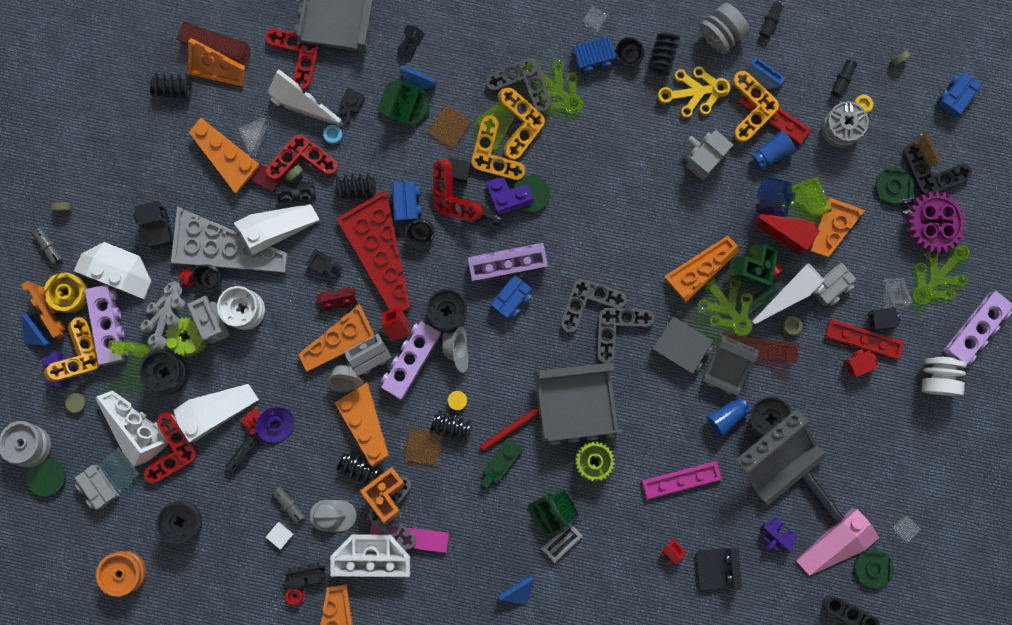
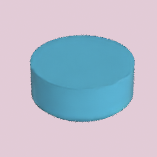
M329 125L324 129L323 137L327 143L336 145L341 142L343 133L338 126Z

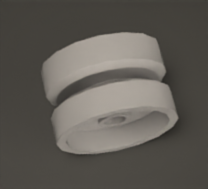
M17 421L9 424L0 435V454L10 463L32 468L40 465L50 453V436L44 429L26 421Z

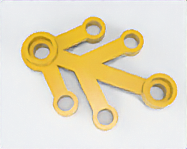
M696 67L693 71V77L695 79L702 78L709 84V86H702L686 75L684 70L680 69L674 75L677 82H684L691 88L672 91L670 88L664 87L658 93V100L662 104H668L672 99L693 96L687 106H684L681 110V116L689 118L703 95L712 93L707 102L703 103L699 108L700 114L706 116L710 113L711 107L718 97H724L729 93L730 84L726 79H715L706 73L702 67ZM697 70H700L702 72L701 76H698L696 74ZM682 73L684 77L680 79L677 77V74ZM717 86H723L724 90L719 91ZM663 94L668 95L667 100H664L662 98ZM706 106L708 108V112H704L702 110V107ZM688 109L690 114L685 115L683 110Z

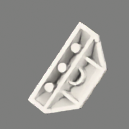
M106 242L82 253L74 269L77 273L144 300L152 283L140 256Z
M352 534L331 555V576L410 577V556L392 535Z

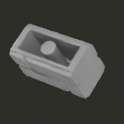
M840 263L823 277L824 281L822 284L824 287L817 294L814 292L812 294L817 297L823 306L828 304L832 306L840 299L838 295L843 291L846 294L854 287L852 283L856 281V278L843 263Z
M379 333L345 351L347 360L357 376L369 373L375 366L383 365L388 359L392 358Z
M91 465L74 478L77 482L75 484L77 490L80 493L84 492L88 498L86 502L92 509L101 510L119 497V494L98 465Z

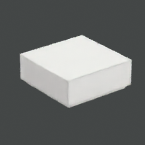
M278 522L266 538L281 550L294 534Z

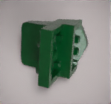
M396 79L395 83L388 82L378 111L397 122L415 128L430 113L428 92L399 79Z
M560 489L554 494L549 493L528 504L547 539L570 528L569 524L579 516L573 501L564 489Z

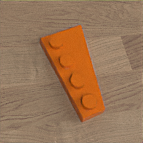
M202 118L189 131L236 195L261 166Z
M726 236L664 277L686 303L740 251L739 247L729 236Z
M358 304L351 312L342 317L339 322L330 327L322 336L298 354L306 372L344 355L345 351L375 335L361 305Z
M365 383L336 401L335 405L370 465L375 467L390 456L381 431L370 386L368 383Z

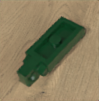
M507 438L485 467L483 474L486 477L481 482V485L487 489L492 481L497 483L501 480L523 449Z

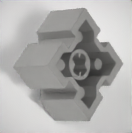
M717 130L712 134L708 132L701 143L693 136H690L687 142L694 149L687 158L689 162L686 167L703 181L728 153L733 144Z

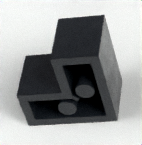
M158 201L134 206V221L144 228L145 234L142 235L144 244L148 245L151 249L173 245L174 238L166 207Z

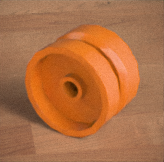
M120 551L107 555L100 561L96 570L98 586L104 593L111 596H123L136 591L142 586L146 578L144 561L139 555L131 551Z

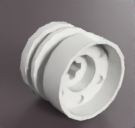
M235 286L228 288L221 294L217 303V311L221 320L237 329L249 330L258 326L263 320L265 304L262 298L255 292L245 287ZM243 306H246V307H247V308L244 310L245 313H242V312H241V310H243Z
M950 357L924 359V364L933 366V368L923 369V372L932 374V378L922 379L921 392L946 396H964L965 383L956 380V377L966 375V372L957 370V368H966L967 362Z

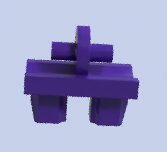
M51 352V355L42 358L44 368H47L54 362L65 360L63 353ZM69 363L68 369L70 371L76 370V365H70ZM63 368L57 371L53 370V374L56 376L59 372L63 371ZM44 378L45 385L67 387L66 379L50 382Z
M777 517L761 525L772 537L769 538L765 535L762 538L767 543L764 548L767 551L773 548L778 552L780 550V547L776 544L778 542L786 551L789 550L791 552L794 548L792 545L798 536L790 529L781 536L778 530L784 523Z

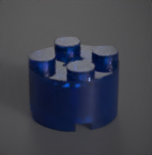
M772 177L764 179L757 192V197L760 198L759 204L756 203L755 205L756 212L758 214L787 218L789 205L794 202L796 193L792 192L793 184L789 181Z

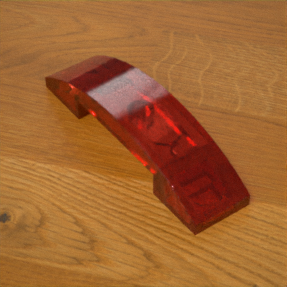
M722 332V335L757 349L758 359L797 364L800 344L777 342Z

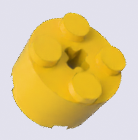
M60 273L53 275L46 282L44 287L45 299L53 309L65 313H77L87 304L85 289L89 288L80 277L70 273Z

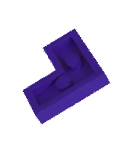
M504 176L486 182L498 215L534 203L528 184L509 190Z

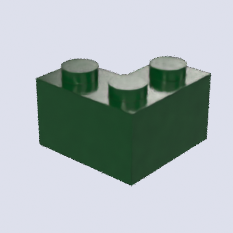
M765 243L749 245L747 256L731 258L728 276L755 287L772 286L779 249Z

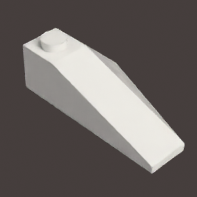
M280 70L276 72L268 90L271 96L270 100L276 106L282 105L286 109L339 127L343 126L342 120L324 105H318L317 100L311 94L302 93L303 90L294 80Z
M311 204L251 214L235 222L234 225L253 256L319 222L320 219Z
M808 263L752 322L756 324L810 296L813 292L817 294L824 287L822 284L824 279Z
M246 384L190 399L173 411L178 425L189 442H196L259 401L251 386Z
M114 391L96 396V401L122 452L134 467L150 461L169 444L156 422L152 423L146 418V414L134 410L128 401Z

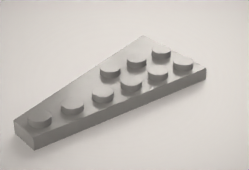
M177 206L171 257L172 264L194 266L211 264L218 268L286 273L287 253L270 246L252 256L238 232Z

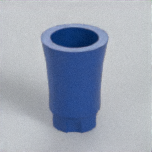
M781 130L769 142L757 149L752 154V158L762 170L782 158L796 153V148L790 137Z
M739 397L718 411L706 416V420L713 431L723 438L751 410L748 404Z

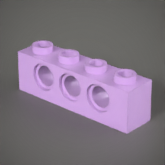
M543 243L468 257L472 281L548 266Z
M110 285L85 289L98 364L106 366L127 361L128 350L126 345L123 344L124 329L120 326L119 322L121 312L116 306L115 300L118 299L116 290ZM103 302L108 303V307L105 311L101 310V305ZM110 320L111 327L108 330H105L104 324L106 321ZM114 339L115 344L109 349L108 341Z
M996 290L988 293L944 348L943 352L950 358L971 364L976 358L975 353L987 345V338L999 330V323L1010 316L1012 313L1010 311L1012 303ZM989 310L993 311L994 319L988 316ZM977 325H980L982 327V334H979L977 332ZM966 339L971 343L970 349L965 347Z
M422 321L414 325L410 332L413 334L409 341L405 340L400 349L403 352L400 357L396 356L391 363V367H393L389 374L386 373L381 380L383 384L381 388L401 400L405 397L442 335L441 332ZM418 338H423L425 340L424 347L416 348L415 341ZM407 355L415 356V362L412 365L405 363ZM398 371L405 373L403 381H396L395 374Z

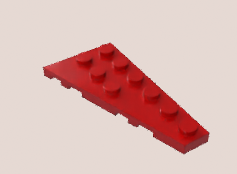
M385 190L336 219L388 308L392 310L400 307L404 312L411 307L389 201Z

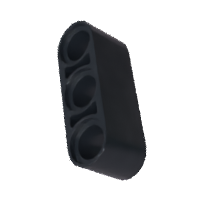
M828 595L823 599L824 610L851 625H865V621L869 618L872 620V625H880L878 618L841 598ZM832 600L837 601V607L834 610H831L829 607ZM853 609L855 615L852 619H848L847 612Z

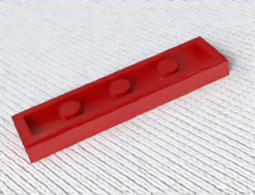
M754 89L751 90V96L753 98H759L761 96V94H759ZM744 95L738 101V104L750 112L756 108ZM763 97L762 100L759 101V103L761 104L762 102H765L764 100L766 98ZM766 103V105H767V106H766V110H769V109L774 110V109L772 108V107H773V103H770V104H767V103ZM780 107L766 122L778 132L783 130L799 146L811 131L810 128Z
M829 319L824 338L866 351L870 350L872 353L895 360L900 359L904 341L833 319Z

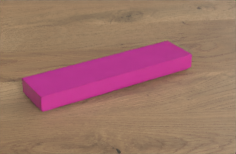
M717 461L642 480L641 482L646 500L722 479Z
M374 524L371 525L370 535H386ZM387 526V531L390 534H394L398 530V526ZM406 527L416 537L414 549L447 552L449 533ZM402 529L401 533L397 537H395V539L398 540L400 536L404 540L403 545H411L412 537H405L402 534L403 532H405V530Z

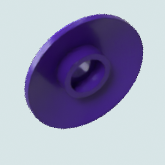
M281 406L265 409L256 421L258 435L267 442L284 440L294 428L293 415L288 409Z

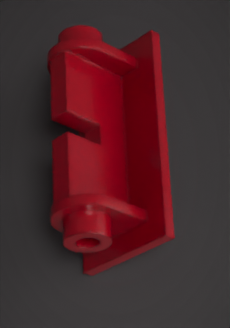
M350 286L337 289L338 296H334L333 290L320 293V295H317L316 301L320 312H329L333 309L347 308L358 304L355 297V289L350 288Z

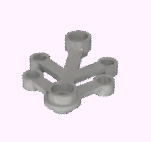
M176 281L166 285L164 295L156 304L152 302L147 306V313L154 317L151 320H144L141 324V329L149 333L158 322L155 334H152L148 339L150 348L156 351H161L166 344V338L162 336L165 323L172 328L176 327L180 319L175 315L172 307L176 310H181L185 305V301L180 297L182 287Z

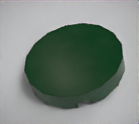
M897 167L888 168L876 178L875 193L885 204L900 205L902 200L909 199L913 193V179L904 169Z
M527 175L519 179L514 188L528 184L534 199V203L519 209L527 213H537L543 210L550 198V188L546 181L535 175Z
M46 458L40 465L27 470V486L38 496H52L62 490L66 483L67 475L61 462L52 458Z
M876 549L865 550L855 559L854 574L857 580L864 586L873 589L882 588L893 578V562L883 551Z

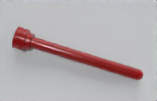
M538 406L480 445V449L482 451L487 450L539 414Z

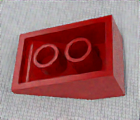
M760 214L752 223L799 256L809 249L820 232L811 221L806 222L800 219Z

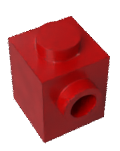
M400 307L382 313V330L385 335L389 336L391 341L409 336V321Z
M863 349L852 353L853 357L844 360L851 378L878 368L876 365L878 363L877 358L870 350L866 352Z

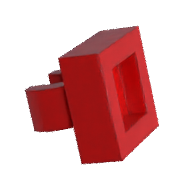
M257 408L241 419V422L251 435L257 433L256 421L261 414Z
M672 538L664 546L660 556L662 557L667 554L670 558L667 564L670 565L673 562L677 564L681 561L686 551Z

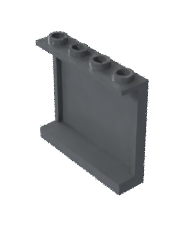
M301 0L303 5L298 10L300 21L295 26V35H297L299 43L366 52L375 0Z
M613 363L534 372L543 442L549 441L550 445L561 444L563 439H568V443L580 441L579 437L594 440L598 439V435L605 434V438L617 437L616 433L622 432V429H618L610 371L614 370Z
M797 409L736 459L754 492L767 506L827 457L826 453L817 445L807 426L810 421Z

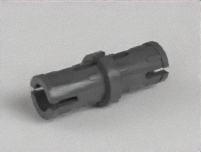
M42 227L37 229L41 236L34 230L32 235L41 246V252L46 254L51 265H57L54 257L60 263L63 258L55 249V243L50 241Z
M281 486L271 494L282 506L283 512L286 511L295 524L305 517L294 504L295 500H291Z

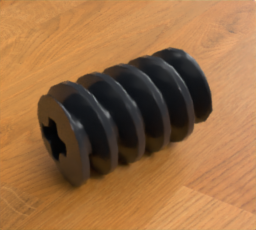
M659 33L656 35L657 41L654 43L655 48L652 50L653 55L650 57L651 62H649L648 68L660 75H670L671 73L666 69H672L673 67L668 62L675 60L670 55L677 53L672 48L678 47V44L674 41H679L680 37L672 33Z
M155 72L150 82V94L152 96L155 93L157 96H162L163 94L165 97H169L171 94L174 98L177 96L184 98L186 95L190 99L192 95V82L189 80L188 75H185L184 80H182L181 74H178L177 78L174 79L173 73H170L169 78L166 77V73H162L161 78H159L158 72Z
M359 173L358 179L352 174L349 180L346 174H344L343 180L340 179L339 175H336L337 194H340L342 199L345 198L346 193L349 198H352L354 193L357 198H360L361 192L364 197H367L370 191L372 197L376 195L375 173L373 178H371L369 173H367L366 178H363L362 174Z
M439 410L434 416L430 433L435 428L436 435L443 431V437H446L450 433V439L452 440L457 435L459 442L465 438V444H467L472 429L471 420L469 419L464 424L463 417L459 421H456V415L449 419V413L442 417L441 410Z
M352 450L342 455L336 467L337 471L343 468L344 475L350 471V478L357 475L356 481L358 482L364 478V485L374 481L378 476L380 465H377L375 468L370 463L367 465V458L359 461V454L353 458Z

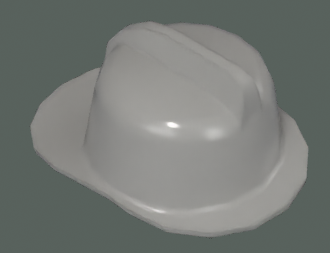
M459 326L454 332L443 333L442 350L448 359L454 360L457 370L460 373H464L468 368L469 362L467 336L465 329Z
M350 364L335 367L331 376L326 381L330 389L338 392L353 391L364 383L362 379L357 377Z
M343 500L319 501L314 504L310 511V521L320 531L348 530L355 523L357 516L353 505Z

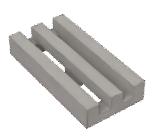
M569 524L571 531L550 551L547 548L564 532L551 538L541 548L554 563L583 537L572 524ZM575 533L577 536L554 557L552 554Z

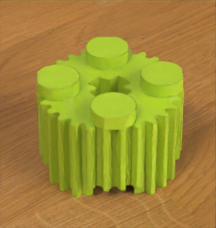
M181 317L176 327H167L169 330H166V345L175 354L184 357L196 356V353L200 354V350L203 351V348H206L205 345L208 344L207 341L202 339L197 325L192 318ZM187 334L190 336V339H186L185 342L184 336Z
M598 442L587 443V445H583L584 447H580L581 450L577 451L578 453L575 457L576 468H578L577 472H581L580 475H583V478L594 481V479L595 481H598V479L602 480V478L605 479L606 476H609V473L612 472L611 469L614 468L612 465L615 464L613 463L615 460L613 459L614 455L611 454L612 451H609L610 448H606V445ZM592 456L600 460L597 462L599 464L597 467L590 465V458Z

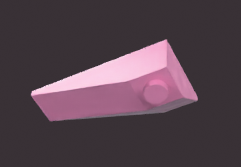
M851 508L844 515L843 520L833 525L796 562L810 576L865 551L879 536L858 509Z

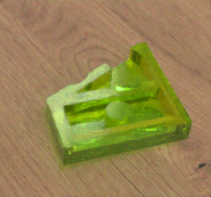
M500 102L475 119L479 127L486 116L493 115L498 119L499 127L493 146L494 150L499 147L515 118V115ZM490 119L487 122L485 121V124L488 125L487 131L482 132L493 137V133L489 132L491 127H495V124Z
M818 177L783 188V194L813 218L832 212L831 205Z
M110 340L108 349H111L114 354L124 355L125 351L132 352V356L144 357V354H149L150 346L149 344L143 345L134 342Z

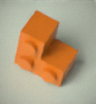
M391 467L360 490V492L385 525L401 514L390 497L405 485Z

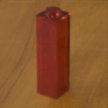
M184 21L177 36V40L182 45L188 46V41L192 38L243 66L251 56V50L247 43Z

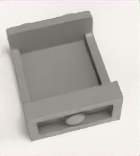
M204 296L187 304L203 340L213 344L230 336L225 322L218 315L216 302L209 303L208 298Z

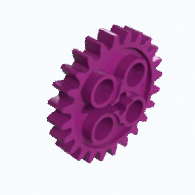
M935 191L933 194L928 192L925 195L918 196L919 199L913 201L914 205L908 207L912 212L906 214L910 218V220L905 222L910 225V228L906 229V231H912L913 233L909 238H916L914 245L921 243L920 249L922 250L927 247L928 253L934 251V254L940 253V251L943 253L954 249V245L960 244L958 239L964 238L961 232L967 231L966 228L962 227L963 224L968 223L962 220L966 213L960 212L963 206L957 207L959 200L952 201L953 195L946 197V192L939 194V191ZM925 209L929 211V216L925 214ZM944 209L947 212V216L943 214ZM932 220H934L935 222H939V221H951L952 224H950V223H943V224H938V223L922 224L921 221H928V222H929V221H932ZM926 228L929 229V236L926 234ZM944 228L947 230V236L944 234Z

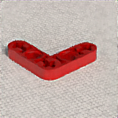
M270 29L266 33V41L271 47L299 53L293 80L303 91L308 90L311 86L320 46L314 45L315 48L309 50L307 46L302 45L298 41L296 46L290 47L288 45L290 38L298 40L295 33ZM275 34H277V37L279 39L284 40V45H282L283 43L281 40L276 39L275 42H273L270 37H274ZM306 59L312 62L311 67L307 69L302 68V62ZM300 71L303 73H309V75L305 74L304 80L306 81V83H303L302 86H300L299 82H297L298 80H302L303 75L302 73H299Z
M296 135L266 169L268 178L271 181L277 182L289 172L300 158L327 177L334 176L337 173L338 165L335 159L305 136ZM302 141L303 147L299 146L296 149V155L293 151L296 148V142L300 143ZM311 152H318L320 157L317 160H312L309 158V154ZM283 155H292V161L284 162L282 160ZM279 163H280L282 166H281V167L279 168V170H278V171H279V175H277V174L272 175V171H271V170H272V169H273V170H277L278 167H279ZM325 164H327L328 166L332 164L333 170H326Z
M440 159L434 162L433 205L435 210L440 214L467 221H475L481 218L483 209L480 204L453 197L452 165L450 161ZM440 182L444 183L445 191L441 189ZM456 204L461 208L460 213L455 208Z
M170 412L161 413L158 417L157 425L173 451L145 468L144 478L150 483L158 482L191 463L196 456L195 447L187 440L175 416ZM164 417L165 419H171L169 423L171 428L176 426L169 433L166 432L169 431L168 425L162 424ZM179 433L182 435V440L174 442L171 439V435ZM184 444L186 451H191L190 457L187 455L183 456L184 450L180 446ZM167 459H173L176 465L168 468L164 462ZM158 464H161L162 469L157 472L156 477L154 475L149 476L150 469L156 471L160 467Z

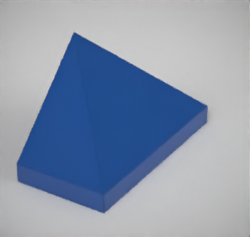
M756 56L748 65L750 75L765 89L779 88L786 79Z
M400 66L404 82L424 91L436 88V79L405 66Z
M24 313L22 315L24 344L52 347L54 344L34 317Z
M529 575L500 593L498 598L502 601L527 605L534 580L533 576Z

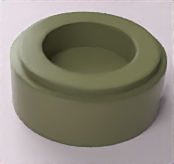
M905 50L893 58L891 62L894 66H897L908 59L910 53L908 50Z
M299 165L295 166L285 179L293 183L303 173V169Z
M51 203V210L70 211L71 203Z
M795 316L786 318L782 324L783 331L789 336L799 334L803 327L802 321Z
M73 393L67 397L65 405L70 412L79 413L85 409L87 401L82 394Z

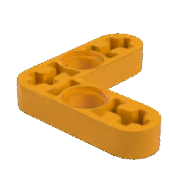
M740 71L735 75L733 84L756 106L734 131V137L737 141L746 142L775 114L779 104L748 72ZM738 77H740V78L745 77V78H746V80H745V83H746V84H744V83L739 84V83H738V81H739V78H738ZM752 83L753 85L746 91L747 85L749 86ZM752 89H759L761 96L753 98L751 96ZM764 95H765V96L767 97V98L764 100L765 102H762V103L760 104L759 101H761L762 98H763ZM766 103H767V104L773 103V107H772V108H773L774 110H772V109L766 110V106H767ZM759 115L762 121L760 124L755 125L752 123L751 117ZM749 125L751 128L746 133L747 137H740L739 129L743 131Z
M504 88L498 93L499 102L519 118L522 123L505 144L503 152L507 158L517 159L541 130L545 123V118L514 89ZM510 92L509 97L512 100H518L515 103H513L511 100L505 101L504 99L506 96L504 95V93ZM520 103H523L526 107V111L523 114L517 111V106ZM530 114L532 117H538L537 121L539 123L532 124L534 122L533 119L526 116ZM522 130L528 132V139L526 141L520 139ZM516 146V154H510L511 150L509 148Z
M493 115L486 116L480 125L472 157V165L481 171L515 180L521 179L526 173V168L522 163L491 155L499 122ZM490 119L495 124V127H491L489 132L493 133V137L489 134H482V131L486 132L488 128L485 121L487 122ZM487 137L490 139L491 144L488 148H483L480 145L481 138ZM483 156V160L488 162L489 158H492L490 169L487 168L488 164L485 163L479 166L476 158ZM499 160L504 163L502 171L494 169L495 161ZM507 163H511L510 168H516V166H520L519 169L522 171V173H519L518 176H515V172L509 170L508 174H506L505 171L508 166Z
M76 317L68 325V331L78 356L50 364L44 371V376L48 381L57 382L93 372L100 366L98 364L94 339L85 319ZM76 323L77 325L82 326L80 331L78 328H74V325H76ZM81 340H86L89 343L88 349H83L80 346ZM89 358L91 361H95L93 366L92 364H87L83 367V363H86ZM75 363L78 370L76 372L70 371L68 364ZM63 368V371L59 372L56 376L50 373L51 370L57 371Z

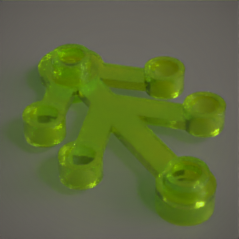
M557 60L553 63L552 67L555 72V82L542 71L541 73L546 86L550 88L548 89L550 97L559 96L563 101L552 102L551 108L544 112L548 113L554 109H566L571 114H577L583 108V100L577 96L576 83L578 76L575 73L567 75L566 81L569 84V95L563 90L562 71L564 64L562 61ZM528 62V63H527V67L524 68V70L530 71V70L528 69V67L531 66L532 64H529V62ZM560 64L562 68L558 70L555 68V65ZM573 76L576 80L571 82L569 77ZM528 91V98L532 100ZM543 91V92L537 94L536 96L542 97L541 94H545V93H544V91ZM547 100L543 101V103H542L543 108H544L545 103H547ZM575 102L577 107L573 108L570 104Z
M959 245L955 247L952 251V257L940 270L938 269L939 253H936L935 258H932L930 252H926V257L930 262L931 280L927 284L925 280L926 264L919 262L914 265L913 269L917 274L918 287L913 291V299L916 303L921 305L927 304L932 298L951 300L956 295L954 289L948 288L944 291L932 290L937 285L956 284L964 286L968 283V277L964 274L945 277L958 261H963L969 257L970 251L967 246ZM958 250L962 252L961 257L957 255ZM918 265L923 267L922 272L918 271ZM959 277L964 279L963 284L959 282ZM947 291H950L952 293L951 297H947ZM920 292H923L925 294L924 298H920Z
M713 276L711 282H706L702 288L710 290L721 305L712 304L708 300L702 299L698 303V309L701 312L711 311L729 314L732 320L721 319L717 314L712 315L709 320L712 327L733 328L734 332L738 335H747L752 329V322L748 318V312L753 298L749 293H744L741 296L742 308L739 315L735 310L737 292L741 286L740 280L734 278L730 280L729 299L727 300L715 284V277ZM732 282H737V283H738V286H737V287H733V286L731 285V283H732ZM748 297L750 301L745 302L743 298ZM700 304H707V308H701ZM717 318L719 323L714 324L712 319ZM739 323H745L746 327L741 328Z

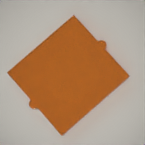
M445 105L428 130V133L439 139L440 143L443 142L454 149L472 121L461 115L460 111L456 112Z
M927 131L919 134L918 138L915 139V143L922 148L931 169L936 168L937 164L941 161Z
M409 429L408 441L405 443V446H407L405 460L438 465L440 451H442L443 433L436 435L435 432L430 433V431Z

